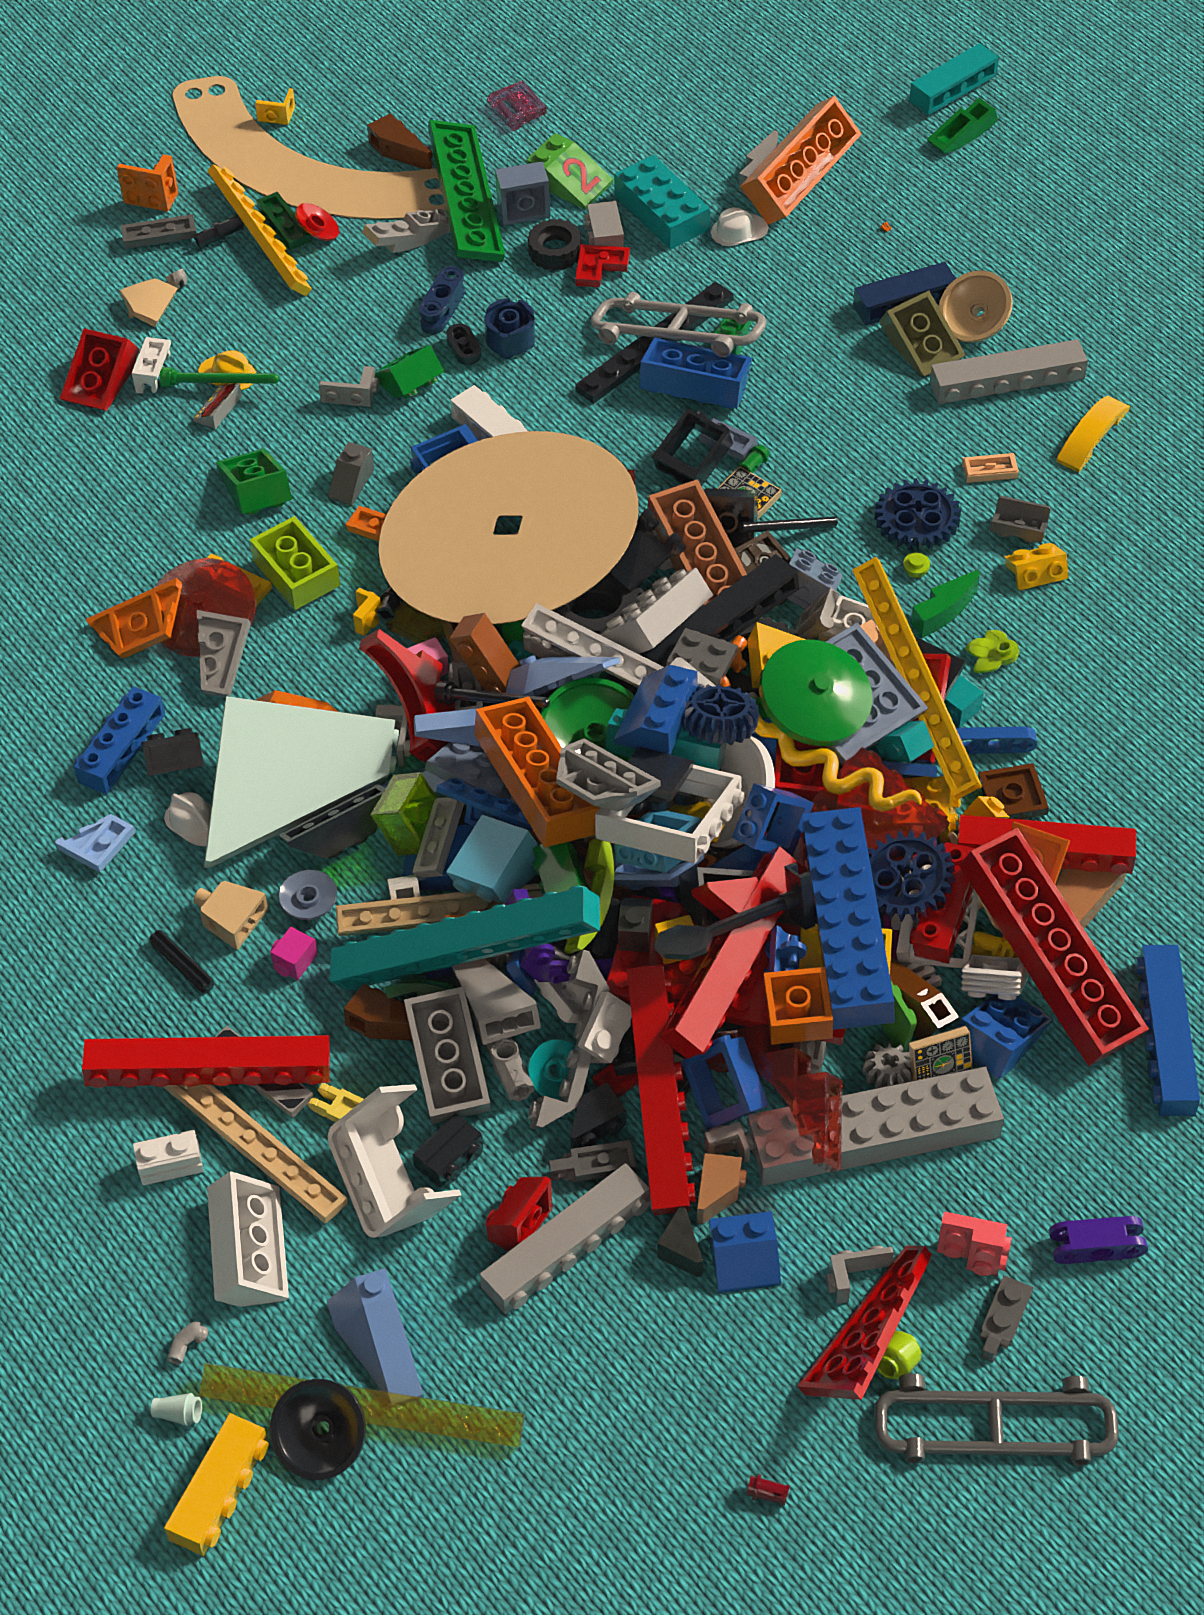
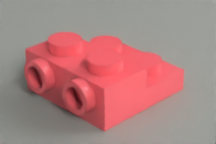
M944 1212L937 1252L944 1253V1255L950 1258H968L966 1270H971L978 1275L997 1276L998 1270L1005 1271L1011 1237L1005 1236L1007 1224Z

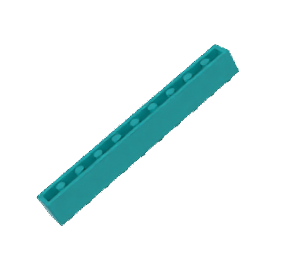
M577 885L559 893L547 892L542 897L519 899L517 903L510 905H495L490 910L482 912L470 911L465 916L457 918L446 917L441 919V922L433 924H418L416 928L409 930L399 929L392 931V934L370 936L367 940L360 942H345L343 946L331 948L330 982L349 991L360 988L363 984L370 986L600 931V897L588 890L587 887Z

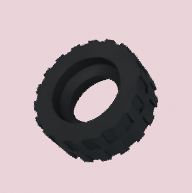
M549 219L534 225L533 229L529 231L528 254L531 261L538 267L552 271L564 270L567 267L573 266L579 260L582 244L581 232L575 224L573 225L571 222L563 221L562 219ZM551 240H561L566 242L567 246L560 249H548L543 247V243Z

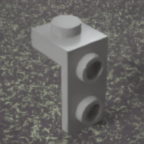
M364 366L360 384L319 382L320 400L324 403L371 407L374 393L379 391V378H375L374 367Z
M392 704L377 705L376 717L395 720L394 729L400 732L397 747L399 767H405L407 757H411L412 754L409 752L410 734L403 706Z
M873 1246L864 1251L852 1252L844 1250L835 1255H830L829 1274H826V1285L828 1292L834 1293L836 1304L849 1302L850 1283L847 1273L890 1267L893 1263V1247Z

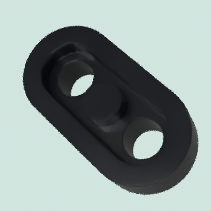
M461 323L451 325L446 331L447 343L457 361L464 365L477 363L481 358V347L470 327Z

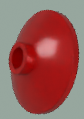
M302 203L296 208L295 215L297 221L311 236L324 241H332L337 238L339 227L327 211L310 203Z

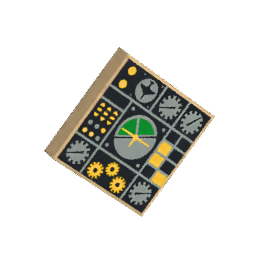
M740 466L717 488L758 490L757 520L782 494L781 489Z
M966 1026L909 1043L912 1081L972 1070L970 1032Z

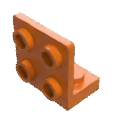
M163 154L159 162L154 165L153 170L118 164L116 169L124 203L169 211L179 193L172 156Z

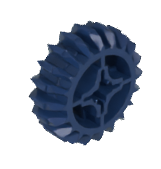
M707 684L705 688L697 687L696 691H693L692 696H690L689 701L686 702L682 718L683 730L689 731V736L697 737L698 741H708L709 745L711 743H718L720 746L722 743L733 745L735 741L743 743L744 739L751 738L752 733L755 732L758 726V706L756 705V700L750 698L749 693H742L740 688L732 689L730 685L722 687L719 684L717 686Z

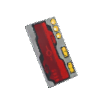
M240 384L220 385L196 414L193 421L216 429L242 397Z

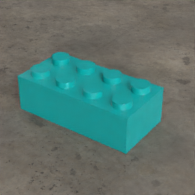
M654 154L614 173V196L670 250L710 230V208Z

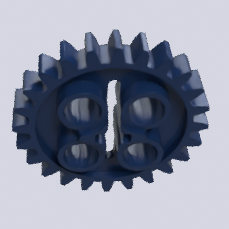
M917 478L914 479L913 484H909L905 479L903 486L895 482L893 490L885 488V494L879 495V501L876 502L874 520H877L876 528H881V535H888V542L897 540V547L907 544V550H910L914 545L918 551H921L922 546L926 545L929 550H932L933 543L941 547L943 540L949 542L951 535H956L957 528L960 526L961 509H958L959 501H954V494L947 495L946 487L939 490L937 482L929 486L927 479H925L923 484H919Z
M910 830L908 837H904L902 832L898 831L897 839H893L887 834V843L884 844L877 840V850L868 848L879 915L886 910L887 917L890 920L896 913L899 916L900 922H903L906 914H910L912 921H915L916 913L920 912L924 917H927L926 909L931 908L934 911H938L936 902H947L944 893H952L950 884L955 883L953 874L955 868L951 862L950 852L945 853L946 849L943 843L937 845L936 837L933 836L927 841L925 832H922L916 838L913 830ZM897 857H904L901 861H893ZM924 865H932V866H931L930 868H928V869H925V870L920 869V868L923 867ZM885 882H893L889 886H882V884ZM913 890H921L915 895L909 894Z

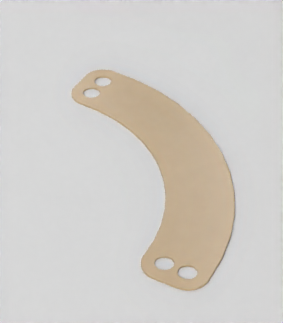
M213 76L188 80L179 84L173 91V99L179 118L188 135L201 152L219 168L226 167L235 176L233 179L264 196L278 191L290 206L298 207L302 203H310L321 207L330 215L347 218L404 219L407 212L436 209L446 210L444 204L433 205L429 202L431 196L436 194L442 195L441 187L428 189L424 185L429 179H439L437 169L407 172L361 171L322 163L303 156L272 138L257 124L246 109L236 83L228 77ZM216 85L225 88V92L218 96L209 94L208 90ZM191 89H198L202 92L201 97L197 99H188L185 94Z

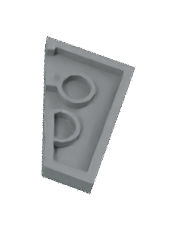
M197 610L201 690L203 694L224 698L226 696L230 697L251 623L249 619Z

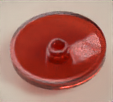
M202 558L182 563L167 572L155 586L157 587L175 578L182 583L171 638L161 642L168 649L178 654L200 657L197 610L249 619L251 625L253 623L256 613V596L253 587L244 572L227 561Z

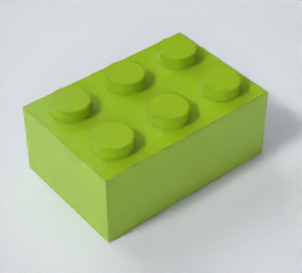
M295 516L249 539L253 561L295 610L341 586L337 563Z

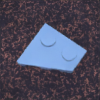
M110 814L99 819L95 824L78 829V835L65 841L63 838L57 839L55 845L59 851L101 872L134 835L135 830L133 825Z

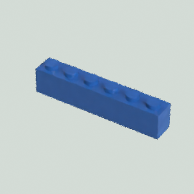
M1142 945L1140 957H1135V973L1141 977V982L1138 983L1139 1000H1144L1141 1018L1149 1028L1148 1033L1145 1034V1050L1151 1053V1059L1148 1061L1149 1078H1154L1155 1084L1151 1090L1152 1103L1157 1104L1159 1116H1196L1200 1095L1179 946Z

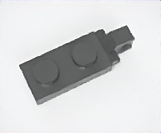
M627 1140L570 1149V1153L564 1154L563 1159L549 1161L551 1180L567 1179L568 1182H579L605 1178L625 1163L637 1173L632 1142Z
M1003 1275L981 1328L980 1339L986 1341L981 1356L982 1359L993 1363L999 1347L1007 1349L1008 1346H1011L1034 1287Z

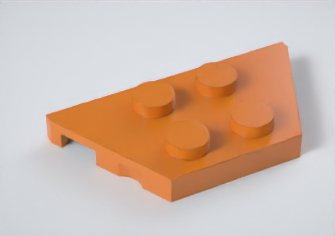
M175 578L87 618L86 621L121 658H127L171 638L182 583Z

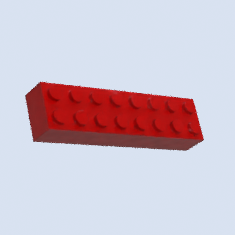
M1018 828L972 850L959 864L960 868L1088 1067L1135 1042L1149 1029Z

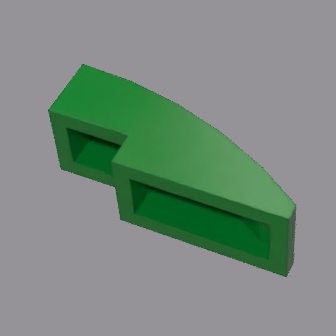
M978 98L966 110L958 109L927 141L944 154L965 146L998 121L996 109L981 98Z
M978 570L932 588L929 600L913 606L911 625L921 638L938 631L950 623L971 602L978 590L980 576Z

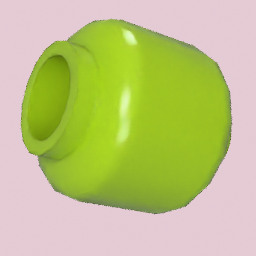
M895 1330L877 1367L878 1372L886 1378L898 1380L901 1375L909 1374L921 1360L922 1353L917 1340L911 1334Z

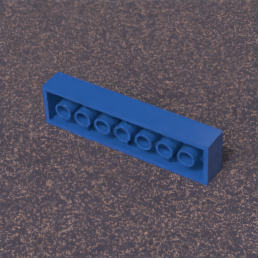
M861 808L801 814L802 834L808 872L811 874L818 937L823 967L826 970L832 1009L833 1030L895 1023L894 997Z

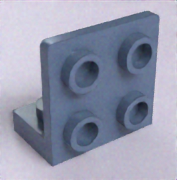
M797 548L789 565L798 571L799 590L787 599L807 609L828 589L833 588L836 591L843 575L839 573V569L830 563L824 564L817 560L812 552Z

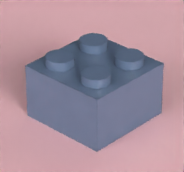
M543 161L495 169L497 207L503 226L550 218L549 180Z

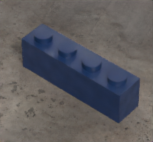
M941 262L855 287L853 307L865 325L880 321L886 311L927 291H930L936 304H939L945 289L956 277L946 262Z

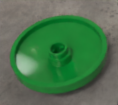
M798 640L782 646L769 658L759 680V696L767 716L784 734L801 743L813 746H832L843 743L860 731L871 712L872 689L865 671L846 651L824 641Z
M577 679L558 688L548 698L550 701L549 707L542 709L540 714L561 747L581 739H586L606 750L607 725L616 708L629 709L635 695L625 687L606 679ZM613 754L627 762L630 757Z

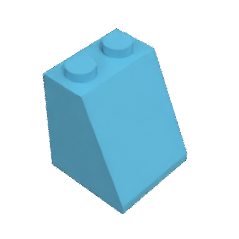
M482 815L446 872L453 880V886L457 890L466 894L469 891L476 893L487 902L495 900L504 904L513 889H521L537 875L533 867V862L536 861L533 848L538 846L528 830Z

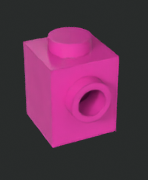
M291 926L281 939H277L274 942L270 951L273 967L276 972L284 977L290 976L296 980L300 979L318 955L315 939Z

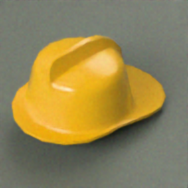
M234 350L225 351L206 359L198 369L199 373H256L246 357ZM211 383V384L220 386V385L233 384V383ZM238 383L240 384L241 390L247 389L251 385H253Z

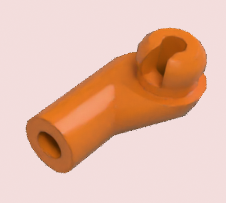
M740 635L736 636L731 642L738 645L737 654L730 665V668L732 667L736 673L741 672L747 665L746 661L742 659L741 654L742 650L747 646V641Z

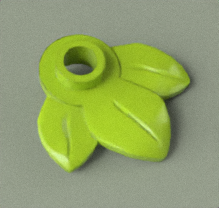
M987 630L985 638L973 639L965 646V650L978 658L973 669L975 673L996 671L1001 665L1014 663L1019 655L1018 644L1008 639L1006 634L1000 630Z

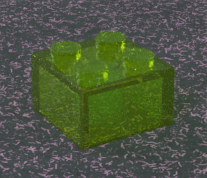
M421 772L393 775L371 813L372 818L397 856L418 854L434 801L437 798Z

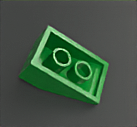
M265 448L216 462V467L235 506L242 514H256L262 508L269 506L280 507L285 502L292 500L286 470Z

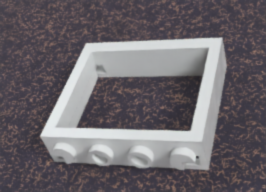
M693 765V770L679 791L717 800L693 834L625 818L635 806L633 805L627 810L619 812L600 807L595 814L596 839L696 863L700 856L708 851L713 838L719 836L724 823L730 821L737 805L740 806L742 804L744 792H741V776Z

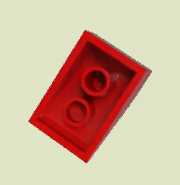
M83 328L60 399L107 411L131 375L140 349L127 338Z

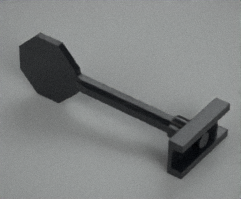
M795 862L786 865L784 869L787 892L779 894L776 899L715 922L707 927L677 925L661 931L654 944V949L665 959L690 960L707 953L713 937L779 911H788L789 918L803 929L812 928L815 926L811 874L809 872L798 874V864Z

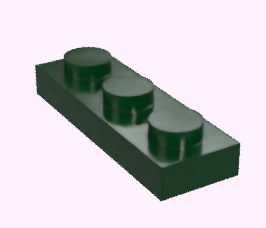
M278 191L256 200L257 208L289 250L312 241L311 234L302 228L296 219L295 213Z

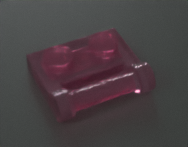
M523 80L495 91L487 97V103L492 108L497 109L513 131L518 130L522 124L547 114L546 105ZM507 100L518 113L513 114L502 101Z

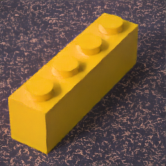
M229 1413L164 1527L169 1541L201 1556L205 1555L209 1547L213 1548L221 1533L220 1526L225 1518L232 1516L237 1505L236 1498L241 1489L245 1490L248 1487L253 1476L252 1469L257 1460L261 1461L268 1451L269 1442L265 1428Z

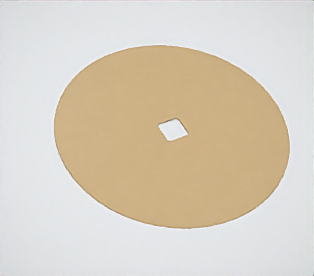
M527 431L482 439L438 459L419 473L401 491L389 509L382 525L379 537L380 564L386 580L395 593L408 605L433 618L460 623L464 616L485 613L492 624L524 620L536 603L552 611L581 596L603 579L618 563L625 553L637 525L639 510L636 487L624 465L614 455L601 446L577 436L547 431ZM500 516H522L518 534L494 535L493 532L497 518Z

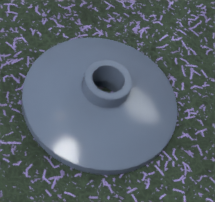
M304 870L294 873L283 882L279 891V901L282 909L291 917L300 920H312L322 917L333 908L337 900V888L334 881L327 874L316 870Z

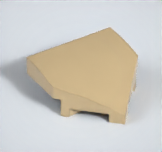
M151 279L121 289L119 294L126 303L129 318L136 317L156 327L178 288L161 280Z

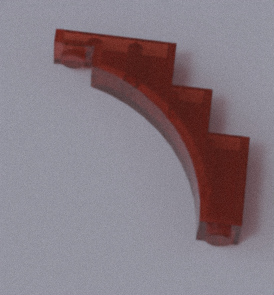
M765 1024L714 1033L711 1037L712 1041L725 1035H730L731 1039L744 1036L757 1074L764 1077L782 1095L796 1121L799 1135L814 1143L812 1147L813 1164L828 1172L841 1171L843 1080L828 1072L811 1074V1056L797 1048L780 1050L781 1044L771 1045L769 1026ZM723 1053L706 1060L708 1068L718 1073L729 1072Z

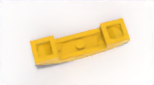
M1109 396L1099 400L1073 430L1060 451L1056 462L1079 473L1092 457L1095 446L1113 424L1118 425L1130 410V406Z

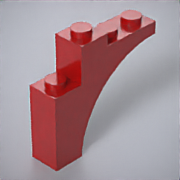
M378 629L360 641L359 649L378 665L393 685L408 721L410 734L409 752L424 763H427V760L449 742L416 737L414 732V716L455 711V702L451 704L438 703L434 697L435 686L440 681L443 664L423 650L417 654L412 653Z

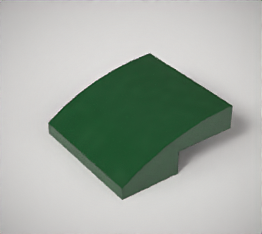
M409 979L385 986L387 998L414 991L417 992L419 997L457 988V985L438 979Z

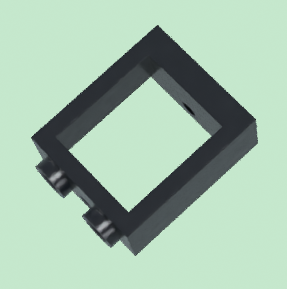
M687 408L653 453L652 459L656 469L683 484L698 479L702 487L733 445L730 430L722 423L716 424L710 421L704 413L700 411L694 412ZM693 429L717 441L697 469L673 457Z

